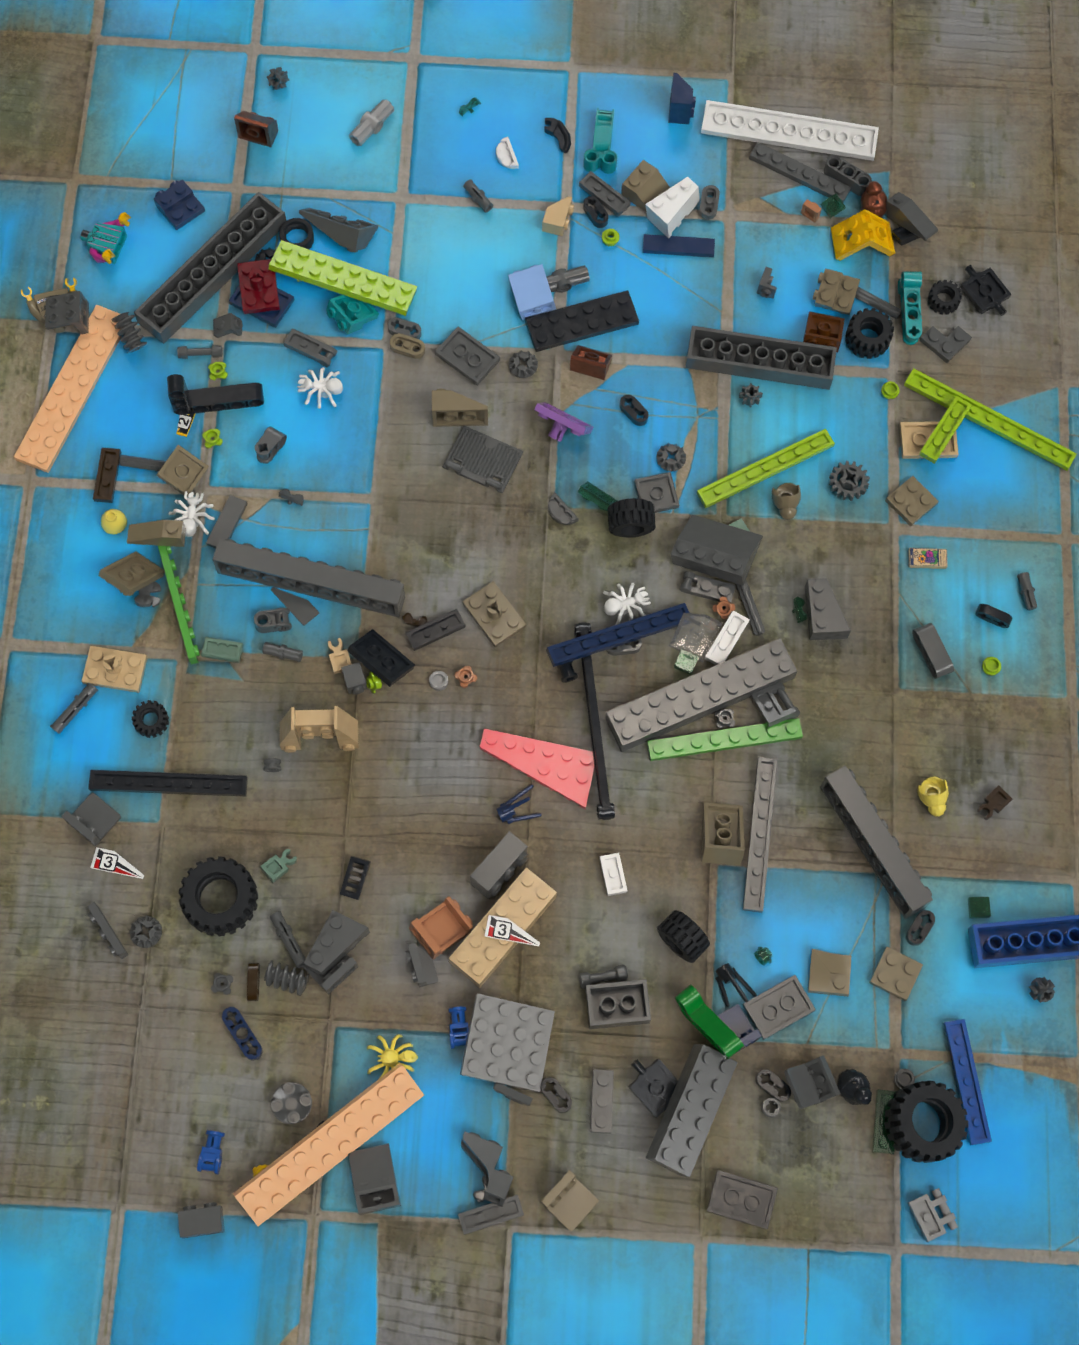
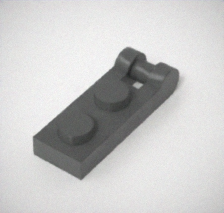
M293 328L284 341L285 347L309 357L325 367L330 366L332 357H335L338 352L332 346ZM322 351L326 352L325 356L321 355Z
M689 571L684 572V583L681 584L680 591L718 602L722 596H725L731 603L736 585L695 575ZM691 582L697 583L696 587H692Z

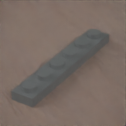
M757 142L749 156L750 160L841 204L844 203L851 190L850 186Z

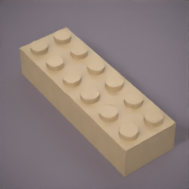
M526 867L449 957V963L480 988L518 944L517 942L485 937L488 916L508 918L525 932H528L556 899L557 892Z

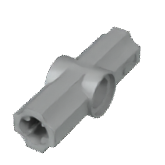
M382 100L371 112L367 111L362 116L360 124L349 134V138L356 146H362L372 134H377L381 130L383 122L394 112V107L388 100Z

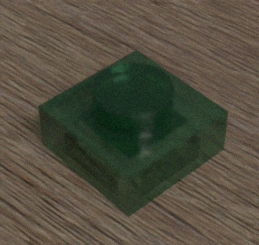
M837 193L820 204L830 219L846 208Z
M681 649L674 668L692 675L699 656Z
M989 897L968 898L969 918L991 917Z

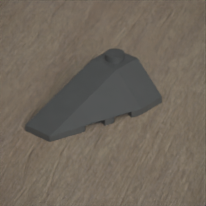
M312 208L299 210L300 215L340 246L346 247L350 252H358V250L365 249L378 229V225L359 219L348 221L346 216L331 217L329 212Z

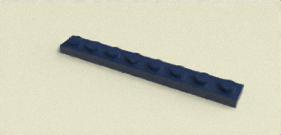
M683 603L549 646L546 652L553 667L690 623L692 617L686 604Z

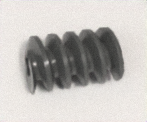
M125 312L111 320L112 322H118L115 325V329H121L118 331V335L123 336L121 342L126 343L123 347L126 350L130 349L127 353H131L143 348L147 342H141L140 340L144 336L137 335L141 329L134 328L138 324L137 321H131L135 315H129V312Z
M271 960L267 967L264 981L266 980L267 986H271L274 982L275 989H278L281 985L282 991H286L289 987L291 994L297 989V995L301 996L306 989L309 973L306 977L304 976V970L296 974L295 967L289 972L288 965L282 970L281 963L273 967V960Z

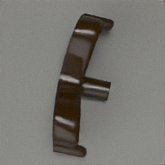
M405 613L402 616L403 622L411 626L419 627L428 622L426 616H422L418 620L413 619L411 613Z

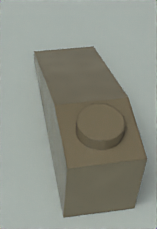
M158 520L131 524L128 529L127 544L184 547L186 528L184 522L179 520Z

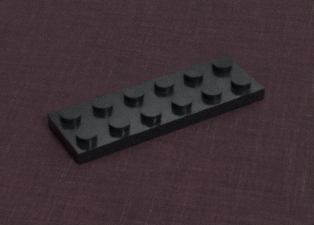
M627 290L527 317L525 322L535 351L539 352L639 324V319Z

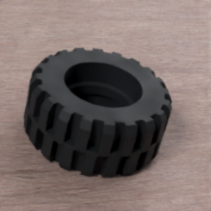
M218 856V859L215 860L213 857L207 858V862L202 863V861L196 863L197 867L195 869L190 868L187 871L189 875L187 878L183 877L181 881L183 886L179 888V904L184 916L198 931L205 932L210 936L217 934L220 937L225 936V933L234 934L237 928H244L246 926L245 922L247 920L251 921L253 918V910L256 911L257 909L256 900L258 899V892L250 873L241 863L238 864L236 860L231 858L226 860L225 857ZM216 880L230 881L237 890V898L233 906L223 913L212 914L207 912L200 902L201 893L204 888Z
M921 1081L904 1086L902 1090H898L894 1094V1098L889 1100L887 1105L890 1109L885 1110L884 1116L888 1118V1122L884 1123L885 1129H889L890 1132L887 1135L889 1141H894L893 1147L896 1151L902 1150L901 1154L905 1158H911L914 1162L924 1163L940 1161L953 1156L956 1153L955 1150H959L962 1147L963 1142L961 1140L966 1139L968 1134L965 1132V1128L969 1127V1121L965 1120V1115H968L966 1108L962 1109L961 1104L963 1102L960 1097L956 1098L954 1096L956 1092L951 1088L946 1090L945 1084H936L935 1081ZM920 1102L927 1103L934 1108L940 1120L939 1133L935 1140L931 1142L921 1138L913 1126V1111Z

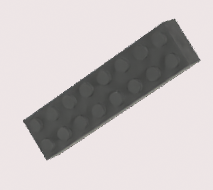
M692 326L685 368L830 390L833 381L837 347Z
M845 765L826 776L820 788L906 920L929 905L933 900L932 893L927 886L924 887L919 872L916 869L913 870L909 864L910 859L905 852L902 853L898 847V840L895 836H891L887 830V823L884 819L879 818L876 806L868 801L866 791L857 784L855 774L851 769L848 770Z

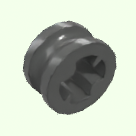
M269 758L263 761L266 765L264 767L265 772L281 771V766H279L281 763L280 759Z
M768 1098L763 1102L761 1109L765 1116L775 1117L779 1114L781 1105L777 1099ZM769 1102H773V1105L777 1107V1109L773 1110V1113H769L770 1110H766Z

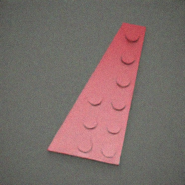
M484 729L480 744L481 750L498 760L504 761L511 765L512 768L525 773L531 779L552 791L558 792L564 798L577 803L586 810L595 768L593 751Z

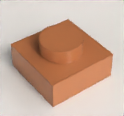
M807 199L802 206L801 214L816 222L820 217L822 208L815 202Z

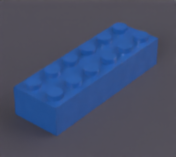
M1079 915L973 924L968 928L974 968L1079 959Z

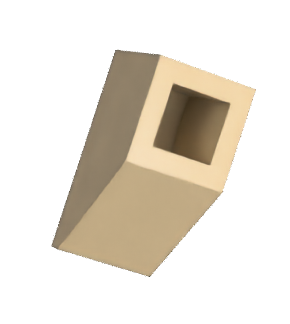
M568 196L547 207L542 222L543 232L563 236L564 230H568L570 224L568 217L573 214L575 206L572 204V197Z

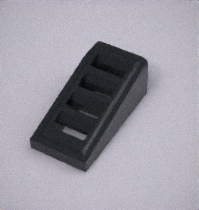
M355 856L350 857L340 895L359 900L371 861ZM354 863L363 865L364 869L353 867ZM355 871L361 873L362 876L358 877L352 875L351 872ZM349 878L360 881L359 885L348 882ZM346 887L355 888L357 892L348 891Z

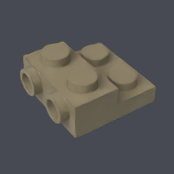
M825 268L824 273L820 272L818 283H821L819 290L815 289L813 295L815 306L850 315L860 279Z

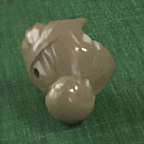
M784 483L777 490L774 487L772 488L773 502L780 509L779 512L783 519L790 520L796 515V507L801 500L800 485Z

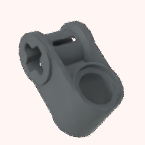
M269 426L255 445L258 461L263 464L271 462L277 452L284 446L287 435Z
M277 608L257 612L254 616L256 630L260 633L290 630L292 628L288 617L290 610L288 608ZM260 620H267V621H268V622H267L266 624H264V625H260V624H259V621H260Z

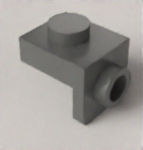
M232 313L213 319L214 336L217 338L230 333H234L237 336L242 335V320Z

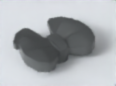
M153 582L138 590L139 595L134 599L137 606L150 607L152 605V607L159 605L161 599L150 596V593L161 591V587L157 582Z

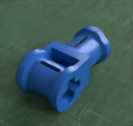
M466 1007L448 1009L449 1013H451L452 1021L449 1031L451 1049H454L455 1046L466 1045L469 1031L468 1022H466L465 1018Z
M207 1130L206 1146L202 1147L199 1155L197 1171L206 1170L219 1174L222 1163L220 1145L225 1133Z

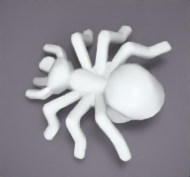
M322 367L320 369V380L318 381L314 371L308 370L314 382L307 375H299L302 379L298 381V384L301 385L297 386L299 388L298 392H305L313 388L308 392L307 399L304 402L305 405L309 403L311 395L318 390V409L321 408V397H329L333 407H336L337 405L332 398V394H341L343 385L338 378L330 377H335L340 372L334 373L331 371L326 378H323L325 368Z
M185 491L184 498L189 506L187 507L181 500H175V503L180 504L186 511L174 509L173 512H169V515L183 514L182 517L175 518V520H182L184 522L186 537L193 536L199 525L204 533L208 535V530L199 520L198 516H205L213 521L215 518L209 516L206 512H196L203 507L212 508L214 505L202 503L196 508V505L202 501L204 494L201 493L199 498L198 493L194 497V493L191 492L188 495L189 498H187L188 492Z
M619 583L617 587L621 591L622 596H619L614 591H604V595L615 597L609 598L605 602L604 612L610 616L619 614L616 625L620 624L622 615L629 613L630 620L634 619L630 606L637 609L641 616H645L642 608L635 605V603L642 605L651 604L650 601L646 602L649 600V597L644 598L648 596V593L645 591L640 592L645 590V587L638 588L634 597H631L634 583H631L627 597L623 586Z

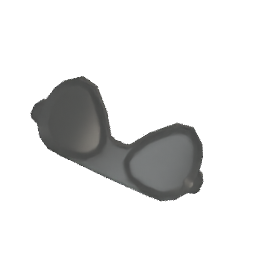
M288 489L279 492V497L287 499L289 505L292 502L303 505V495H292Z
M485 1176L482 1178L485 1189L475 1191L473 1194L478 1203L485 1200L483 1199L487 1185Z

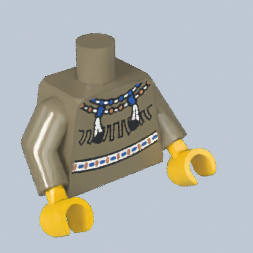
M73 277L74 284L71 286L68 283V278H66L65 285L67 288L36 294L34 298L31 296V288L28 287L30 294L27 296L23 294L21 289L22 296L27 299L26 303L31 315L39 322H45L46 298L76 292L77 279ZM65 326L54 328L56 333L65 331Z

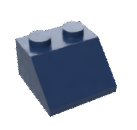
M673 73L668 123L689 124L690 118L694 117L696 97H693V88L678 73Z

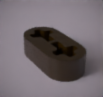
M249 963L247 1001H258L260 964Z

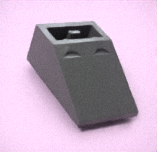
M389 1143L349 1153L358 1214L364 1215L401 1206Z

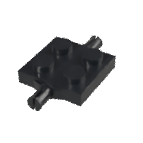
M972 265L967 266L965 271L970 275V279L962 283L960 288L979 313L983 314L995 308L1000 316L1006 314L1007 310H1005L1001 303L1009 299L1011 293L991 267L985 271L976 272Z
M637 1059L631 1065L639 1074L628 1087L649 1112L657 1118L666 1110L678 1080L660 1059H656L646 1068Z

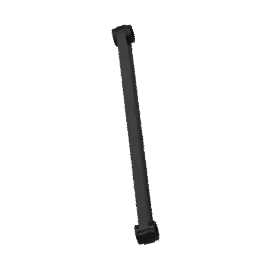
M580 622L574 624L575 638L592 633L590 623ZM589 655L581 658L599 796L597 817L598 820H611L615 818V808L609 799L592 658Z

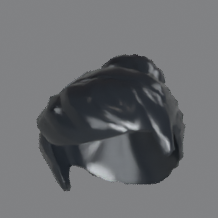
M846 1069L839 1074L837 1087L840 1091L839 1095L852 1105H867L871 1102L872 1092L866 1075L855 1069Z

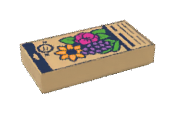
M909 548V568L946 569L947 549Z

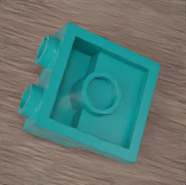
M345 295L330 299L326 308L328 317L334 318L339 330L345 331L347 335L362 329L363 324L377 319L379 315L371 304Z

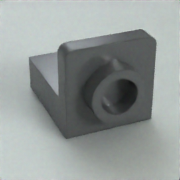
M765 267L757 293L765 298L773 299L777 287L771 285L774 278L771 276L772 268Z

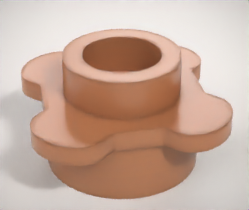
M722 596L720 601L713 605V611L721 615L722 619H727L731 611L735 610V605L730 603L725 596Z
M465 666L455 672L454 676L459 680L462 688H466L471 682L477 681V676L473 674L470 666Z

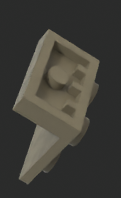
M569 1170L545 1196L541 1204L572 1232L596 1206L599 1200Z

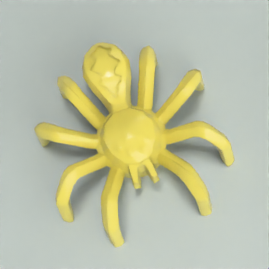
M398 1034L392 1039L389 1049L386 1040L378 1035L377 1039L382 1041L385 1051L373 1045H368L367 1050L372 1049L381 1053L382 1055H377V1057L381 1058L377 1062L382 1063L369 1068L367 1074H371L374 1070L386 1066L383 1074L380 1076L381 1078L388 1072L390 1067L392 1069L395 1065L399 1064L400 1062L398 1061L415 1062L418 1059V1055L412 1050H405L398 1054L404 1048L413 1047V1044L406 1043L394 1050L397 1039L403 1037L401 1034ZM401 1063L405 1069L411 1072L414 1071L413 1067Z

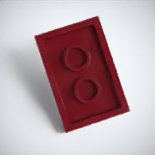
M272 259L237 263L244 314L280 310L276 275L274 271L269 270V264Z

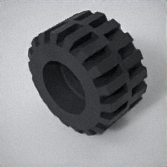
M865 308L863 312L859 310L856 315L852 316L849 322L845 341L846 344H849L848 348L850 350L853 349L855 355L857 353L860 354L861 358H864V356H867V359H871L872 356L877 358L879 354H884L890 345L894 334L893 322L888 320L889 316L887 314L883 315L881 310L879 312L875 311V308L871 310ZM871 329L877 333L878 337H866L862 334L861 330Z
M638 498L623 499L610 504L607 508L609 531L615 536L625 538L640 537L651 533L656 528L654 504L650 501Z
M674 910L657 927L660 937L667 946L687 962L694 963L710 946L708 937L691 918L680 911Z

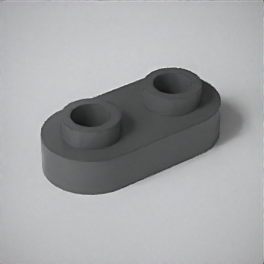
M708 185L702 190L699 213L702 218L708 220L716 216L720 191L714 185Z

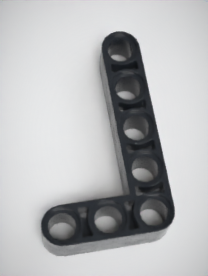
M173 374L167 377L168 397L173 411L177 415L257 407L264 404L263 386L260 383L188 390L182 375Z

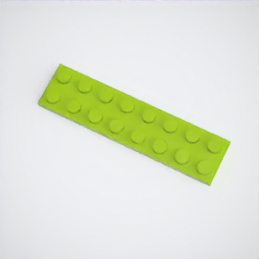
M283 240L280 241L269 264V270L404 316H406L417 291V286Z

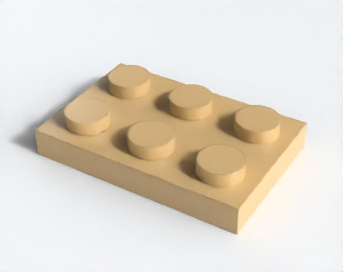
M940 421L900 422L902 459L924 458L919 453ZM956 432L939 458L958 457Z

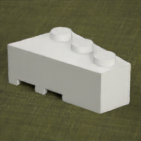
M689 177L681 180L646 203L647 219L665 236L670 238L673 230L681 225L682 219L688 216L699 203V186Z

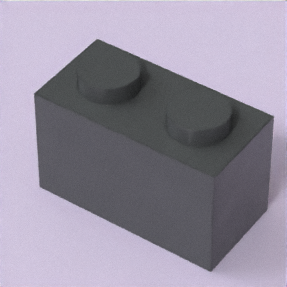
M217 1202L206 1203L204 1208L196 1209V1205L185 1206L183 1211H178L180 1238L225 1232L223 1207L217 1206Z

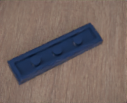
M644 234L643 253L714 258L715 239L680 236L668 238L664 235Z

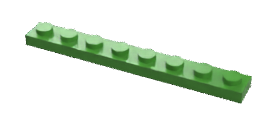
M158 546L188 659L191 665L199 663L197 656H200L198 645L193 644L192 640L195 638L193 627L189 628L188 622L191 621L188 610L184 611L183 607L186 604L183 593L180 594L178 589L182 587L179 576L175 577L174 571L177 570L174 559L171 560L169 556L172 553L171 546Z
M797 718L782 721L771 727H768L767 723L649 740L647 741L650 761L802 739L803 734L800 720Z

